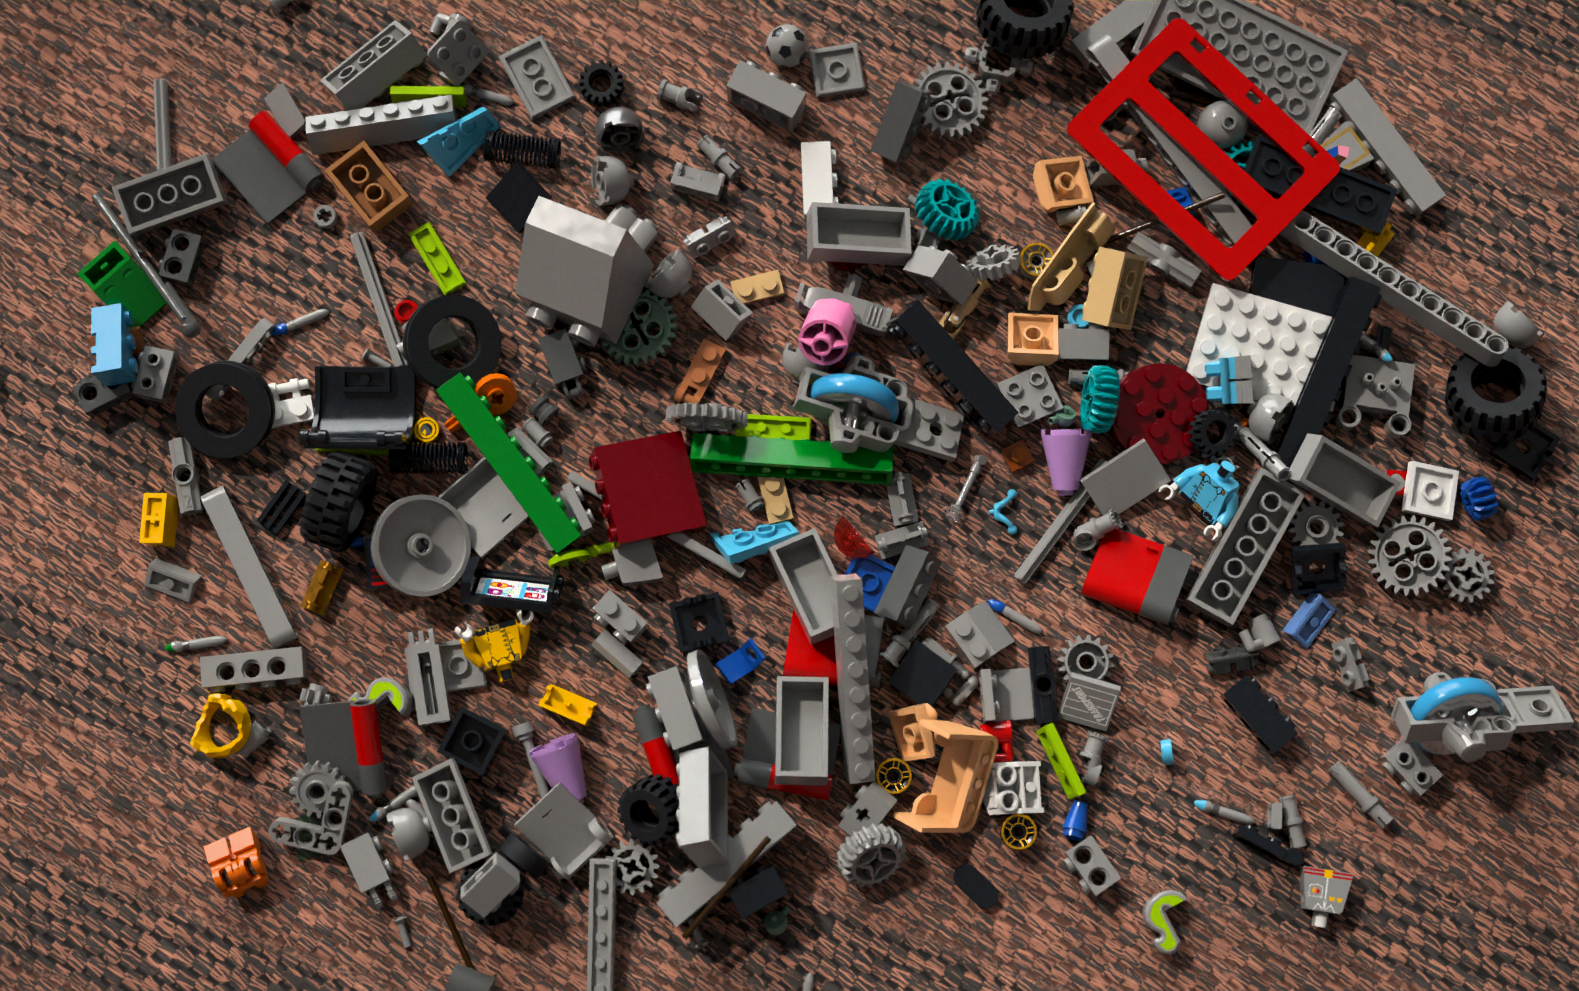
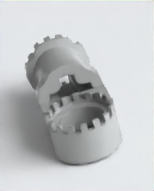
M1112 508L1107 514L1097 519L1092 518L1089 522L1078 526L1077 529L1075 528V532H1073L1075 547L1081 551L1091 550L1095 547L1096 541L1104 538L1106 533L1116 528L1122 529L1123 523L1121 519H1118L1120 517L1118 512ZM1083 534L1092 537L1087 542H1082L1078 538Z
M1088 731V739L1084 751L1080 752L1081 757L1089 759L1087 766H1085L1088 770L1085 771L1087 775L1084 774L1085 777L1081 778V782L1095 786L1102 768L1101 754L1105 743L1109 742V738L1103 735L1099 737L1100 734Z

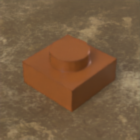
M1024 439L1000 451L1011 473L1035 462Z

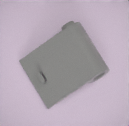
M560 782L515 823V826L551 859L553 865L551 870L560 880L563 878L569 880L590 858H593L614 838L610 830Z

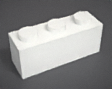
M830 141L801 142L804 220H806V214L812 202L838 204V197H833V188H837V173H832L831 165L836 164V149H831Z

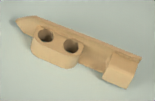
M1091 203L1033 283L1029 295L1028 310L1041 311L1047 302L1052 305H1060L1068 300L1084 279V272L1081 267L1095 250L1105 245L1115 232L1109 217L1095 210L1096 203Z

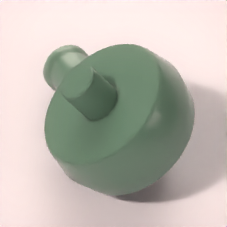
M1063 405L1064 409L1054 412L1053 416L1048 418V423L1050 425L1057 423L1064 427L1071 426L1076 420L1075 410L1068 405Z
M784 906L781 911H772L766 915L764 927L768 933L779 935L787 929L788 919L786 916L791 912L788 906Z

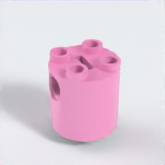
M834 298L819 299L809 310L798 338L799 348L807 359L819 365H832L839 362L846 355L857 326L856 315L853 312L852 305Z

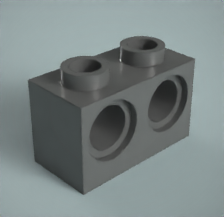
M173 229L171 235H168L166 238L164 259L161 258L158 264L159 276L164 281L193 288L207 241L201 235ZM189 242V247L186 250L179 251L182 243ZM182 265V270L178 274H172L175 266Z
M95 376L85 377L78 382V385L72 387L84 413L91 418L136 396L131 389V383L119 384L118 387L111 389L110 386H105ZM92 390H97L96 397L93 400H88V394Z

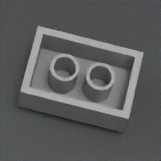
M740 60L726 85L729 102L792 133L806 109V92H804L801 86L795 83L788 84L782 81V78L775 73L769 72L767 74L761 71L758 65L750 61L745 63Z
M675 666L648 676L650 683L646 684L651 699L654 698L657 702L658 707L655 708V713L659 723L663 722L667 732H664L663 735L667 746L681 752L708 742L709 739L699 713L695 714L691 706L690 700L693 697L684 669Z

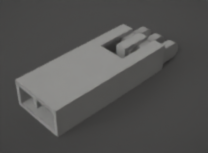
M434 628L428 629L429 639L426 640L424 630L418 631L419 641H415L414 632H408L410 649L407 650L418 725L421 727L452 721L441 646L436 644ZM423 657L424 667L432 666V673L421 675L419 658Z

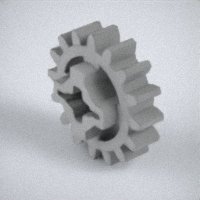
M990 245L988 248H984L983 251H976V255L969 256V260L966 261L967 267L973 271L972 275L976 279L981 278V281L990 278V281L999 280L1005 274H1012V270H1018V265H1021L1018 249H1014V246L1007 248L1006 245L1001 247Z
M1464 548L1458 550V555L1454 551L1449 553V557L1453 561L1452 563L1445 564L1450 568V573L1442 572L1445 581L1444 586L1440 590H1448L1447 598L1449 599L1456 596L1457 603L1463 602L1464 598L1467 604L1472 603L1474 598L1477 601L1483 599L1481 593L1488 594L1490 590L1487 585L1494 584V581L1489 579V576L1494 574V570L1487 569L1491 562L1482 561L1483 553L1475 556V549L1469 550L1467 554ZM1463 560L1461 567H1452L1456 561ZM1465 571H1467V576L1471 578L1465 581V576L1461 575ZM1451 579H1453L1456 587L1452 584ZM1472 584L1479 585L1475 591L1468 592Z
M633 839L629 840V845L627 846L623 841H620L619 850L614 847L611 848L614 853L613 857L606 856V858L617 859L616 866L620 867L623 873L622 881L617 876L616 888L621 886L622 894L627 889H630L631 895H635L636 889H639L641 893H645V885L649 887L654 886L650 881L651 878H659V875L654 873V869L661 868L659 864H654L658 854L651 855L652 846L644 849L643 844L638 843V845H635ZM633 850L631 856L625 859L619 857L623 852ZM642 854L647 857L649 868L643 866L641 861ZM636 860V866L642 869L643 872L633 871L630 875L628 874L629 869L622 865L621 862L627 864ZM640 875L646 877L642 882L631 885L634 878Z

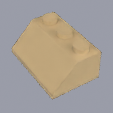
M1099 247L1094 257L1095 266L1093 275L1088 283L1089 292L1087 301L1083 305L1082 320L1108 327L1131 330L1148 257Z

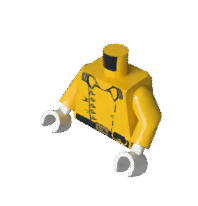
M516 609V615L520 620L518 622L517 619L477 630H474L466 622L467 628L464 633H462L459 627H456L455 632L461 638L460 642L464 656L476 667L482 668L484 672L496 669L500 683L514 679L511 664L522 660V656L526 653L530 639V622L534 617L532 611H528L525 616H521L522 611Z

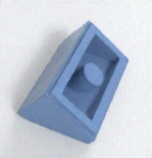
M1310 593L1282 631L1307 649L1336 609L1321 594Z

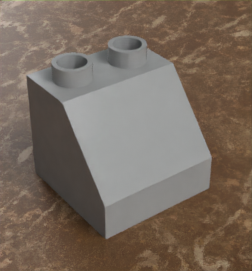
M538 196L525 223L515 294L529 308L525 317L536 325L552 330L557 320L571 326L568 335L583 344L595 347L599 338L616 344L654 264L627 229Z

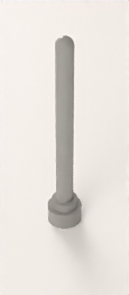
M529 721L512 727L515 738L518 737L519 742L522 741L540 796L543 798L550 790L546 779L529 754V751L535 748L532 741L534 728L532 722Z

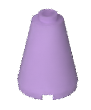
M1041 429V438L1053 490H1058V495H1074V490H1079L1080 479L1091 439V431L1086 430V434H1081V429H1053L1050 434H1047V429Z
M577 733L550 740V743L544 746L541 744L529 751L531 759L551 788L560 782L581 803L584 802L583 798L587 796Z

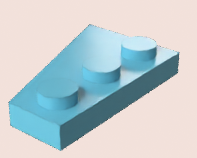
M481 107L417 141V143L443 173L450 177L484 143L486 132L488 130L496 131L501 125L486 108Z
M789 521L758 525L754 531H742V528L733 529V534L719 536V532L710 533L712 543L730 564L743 562L745 559L756 555H763L769 551V547L799 535V531Z

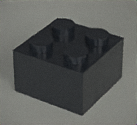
M461 706L437 752L450 759L454 758L457 763L486 777L510 731Z
M765 864L753 871L754 877L748 880L744 876L739 878L732 886V889L728 891L742 919L789 894L774 866L769 868Z

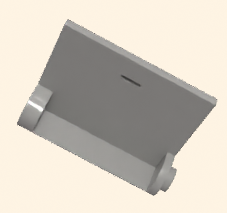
M485 457L438 496V498L450 503L461 514L469 530L471 547L481 558H484L529 518Z

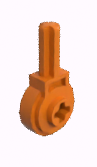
M499 373L483 377L476 384L477 387L474 390L479 398L484 395L492 406L489 409L492 415H499L509 411L517 399V391L512 380L506 375ZM454 415L445 422L446 428L451 433H455L462 428Z

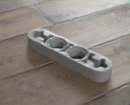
M266 318L261 319L228 361H236L248 365L252 360L251 356L254 352L258 353L272 335L271 332L276 326ZM221 384L213 386L205 395L217 402L231 386Z

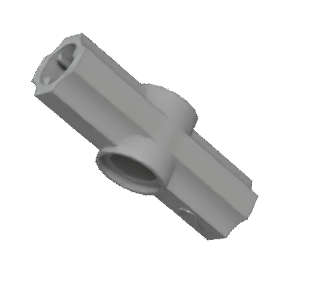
M1139 231L1126 250L1132 254L1148 257L1147 264L1151 270L1156 269L1161 272V276H1169L1191 289L1202 269L1180 257L1179 252L1173 247L1166 244L1160 245Z
M185 437L174 438L168 441L173 467L172 479L176 485L180 514H198L204 510L200 497V475L196 469L193 446ZM185 471H190V478L182 482L181 475Z

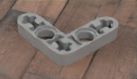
M338 781L330 787L327 793L321 826L280 817L268 829L270 838L277 843L326 855L336 854L341 849L340 846L344 844L353 799L352 786L348 782ZM341 788L343 789L342 793L346 796H344L341 799L340 805H335L338 802L339 794L335 792H337V790ZM331 812H338L342 816V823H332L329 814ZM280 825H283V830L289 832H285L283 835H280V830L276 828H278ZM294 827H295L296 830H295L294 835H293V833H291V831H292V830L294 829ZM300 831H310L313 836L312 841H303L300 837ZM333 837V842L337 844L330 847L329 842L324 840Z

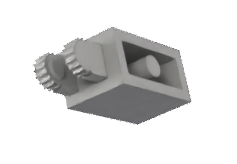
M368 832L340 846L361 893L370 892L378 909L383 907L384 904L377 887L385 885L389 898L393 902L399 899L392 883L393 878L391 874L394 873V869L390 860H384L381 854V850L384 847L378 835L373 836L372 833Z

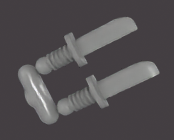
M925 638L922 641L925 646L959 669L957 673L962 679H968L954 695L952 689H949L948 686L943 692L944 697L951 698L952 705H961L978 686V678L975 676L970 677V672L956 661L959 657L956 653L952 656L935 640Z

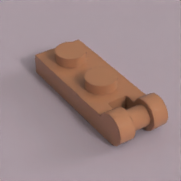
M703 339L673 400L678 403L700 404L726 352V348ZM689 387L697 390L694 396L686 393Z

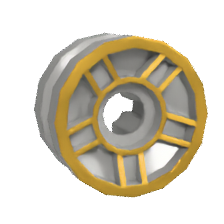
M1042 243L1027 245L1020 255V272L1025 277L1036 280L1053 257L1052 250ZM1034 257L1041 261L1040 265L1035 266L1032 264Z

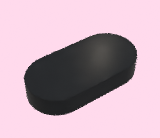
M964 864L954 871L953 880L955 885L977 906L990 908L995 905L998 900L997 888L974 866Z

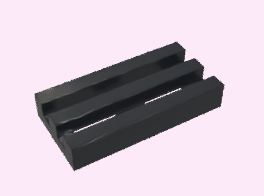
M285 480L256 521L279 535L307 494ZM288 488H290L291 490L288 492V494H287L286 497L283 499V501H282L281 504L278 506V508H277L276 511L273 513V515H272L271 518L268 520V522L265 521L266 518H267V517L269 516V514L271 513V511H272V510L274 509V507L276 506V504L279 502V500L281 499V497L284 495V493L286 492V490H287ZM295 493H297L298 497L275 528L273 524Z

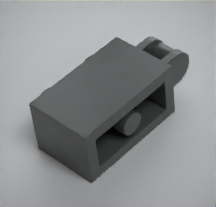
M566 328L538 338L556 388L563 387L568 401L583 396L584 392L580 380L585 379L583 372L587 371L583 358H577L574 349L579 348L576 340L568 335ZM576 382L577 387L570 390L567 389V385Z

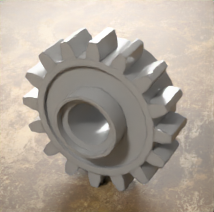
M1311 500L1308 503V508L1302 503L1299 506L1300 512L1296 510L1293 516L1295 519H1291L1289 523L1292 528L1287 531V534L1293 536L1290 543H1297L1299 546L1339 543L1336 538H1341L1344 534L1338 531L1339 528L1344 526V523L1337 522L1336 520L1340 517V513L1333 515L1332 510L1334 507L1324 508V501H1321L1316 506L1314 500ZM1310 523H1317L1320 526V534L1311 532Z
M1079 635L1076 636V643H1073L1071 640L1066 642L1069 649L1061 648L1060 652L1064 657L1058 658L1057 662L1063 663L1058 672L1066 673V676L1063 678L1064 682L1069 680L1071 672L1104 681L1102 677L1110 678L1111 674L1107 670L1114 667V664L1109 663V659L1113 657V654H1107L1105 650L1108 648V645L1101 646L1099 644L1100 638L1092 641L1091 636L1087 635L1085 640H1082ZM1080 657H1088L1092 662V667L1090 669H1083L1079 664Z
M316 760L313 766L308 762L305 764L304 770L300 768L295 773L297 777H293L290 782L294 786L290 788L289 793L296 794L292 799V803H300L299 812L305 808L308 810V817L311 816L312 812H316L317 818H321L330 787L335 782L344 781L345 779L344 775L340 776L337 773L338 767L333 769L330 767V762L323 765L320 764L319 760ZM313 786H321L324 789V792H316ZM341 788L335 792L339 794L338 802L335 805H340L341 799L346 796L342 793L343 789Z

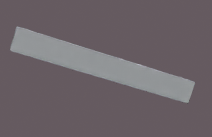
M573 471L570 472L567 478L571 483L602 500L601 495L597 494L593 482ZM682 533L666 536L741 580L744 579L748 572L735 563L730 564L723 556Z

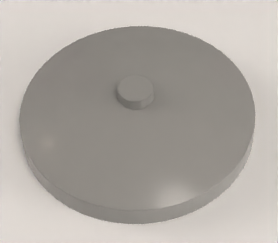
M431 495L407 496L389 505L376 521L371 536V555L379 575L390 587L409 596H433L452 587L463 575L471 553L469 530L461 514L450 503Z
M698 649L690 652L687 655V670L693 697L690 700L695 714L699 713L709 733L724 750L735 747L737 745L736 726L721 682L711 662L702 650Z

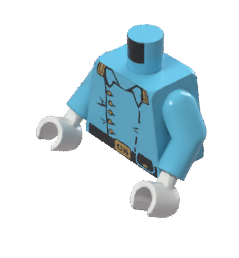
M1222 461L1220 466L1212 463L1208 466L1200 464L1188 468L1173 479V484L1162 485L1158 491L1161 493L1164 489L1169 488L1171 494L1165 500H1171L1175 497V491L1179 488L1178 494L1213 524L1204 529L1205 536H1208L1212 530H1216L1212 541H1219L1221 539V529L1229 525L1239 508L1237 492L1240 486L1231 477L1235 467L1228 461Z

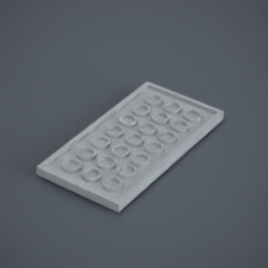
M1155 0L1130 55L1136 57L1172 20L1176 18L1184 19L1310 135L1347 55V50L1245 0ZM1195 39L1190 43L1199 53L1205 49ZM1176 53L1172 54L1159 67V69L1224 101L1227 100ZM1251 91L1246 95L1255 105L1261 101Z

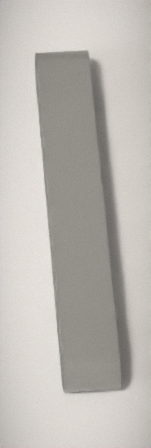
M222 485L200 496L202 503L269 641L277 649L299 638L298 633L293 631L292 626L294 625L287 611H284L281 606L283 602L276 588H273L270 584L272 580L265 566H262L259 561L261 557L254 543L251 544L248 539L250 535L244 523L238 518L240 514L233 500L229 499L227 488Z

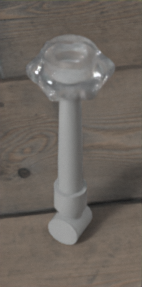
M985 455L974 456V464L971 466L969 476L956 504L943 507V511L946 512L945 517L955 523H958L959 520H966V515L961 506L976 476L979 475L981 466L987 463Z

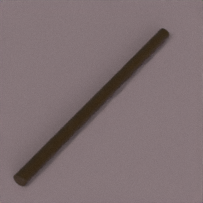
M1224 192L1184 208L1188 212L1225 198ZM1157 218L1115 234L1107 242L1108 244L1161 222Z
M768 836L763 839L683 933L682 937L685 940L689 938L769 844L771 839Z
M430 877L427 880L465 965L474 969L434 878Z

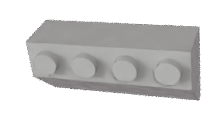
M395 20L320 81L346 111L365 108L366 104L371 100L382 96L385 89L391 84L399 82L411 68L419 66L427 56V53L414 35Z
M451 758L412 777L449 873L466 869L471 865H475L476 862L484 861L490 857L492 851L455 759Z

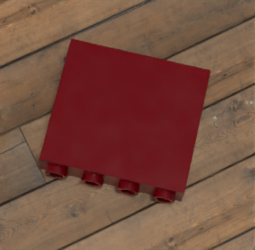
M681 430L595 447L588 458L591 471H595L597 479L595 480V489L597 494L601 495L603 501L601 512L603 518L608 520V539L610 543H614L615 550H618L622 545L688 531H691L692 534L702 532L707 526Z

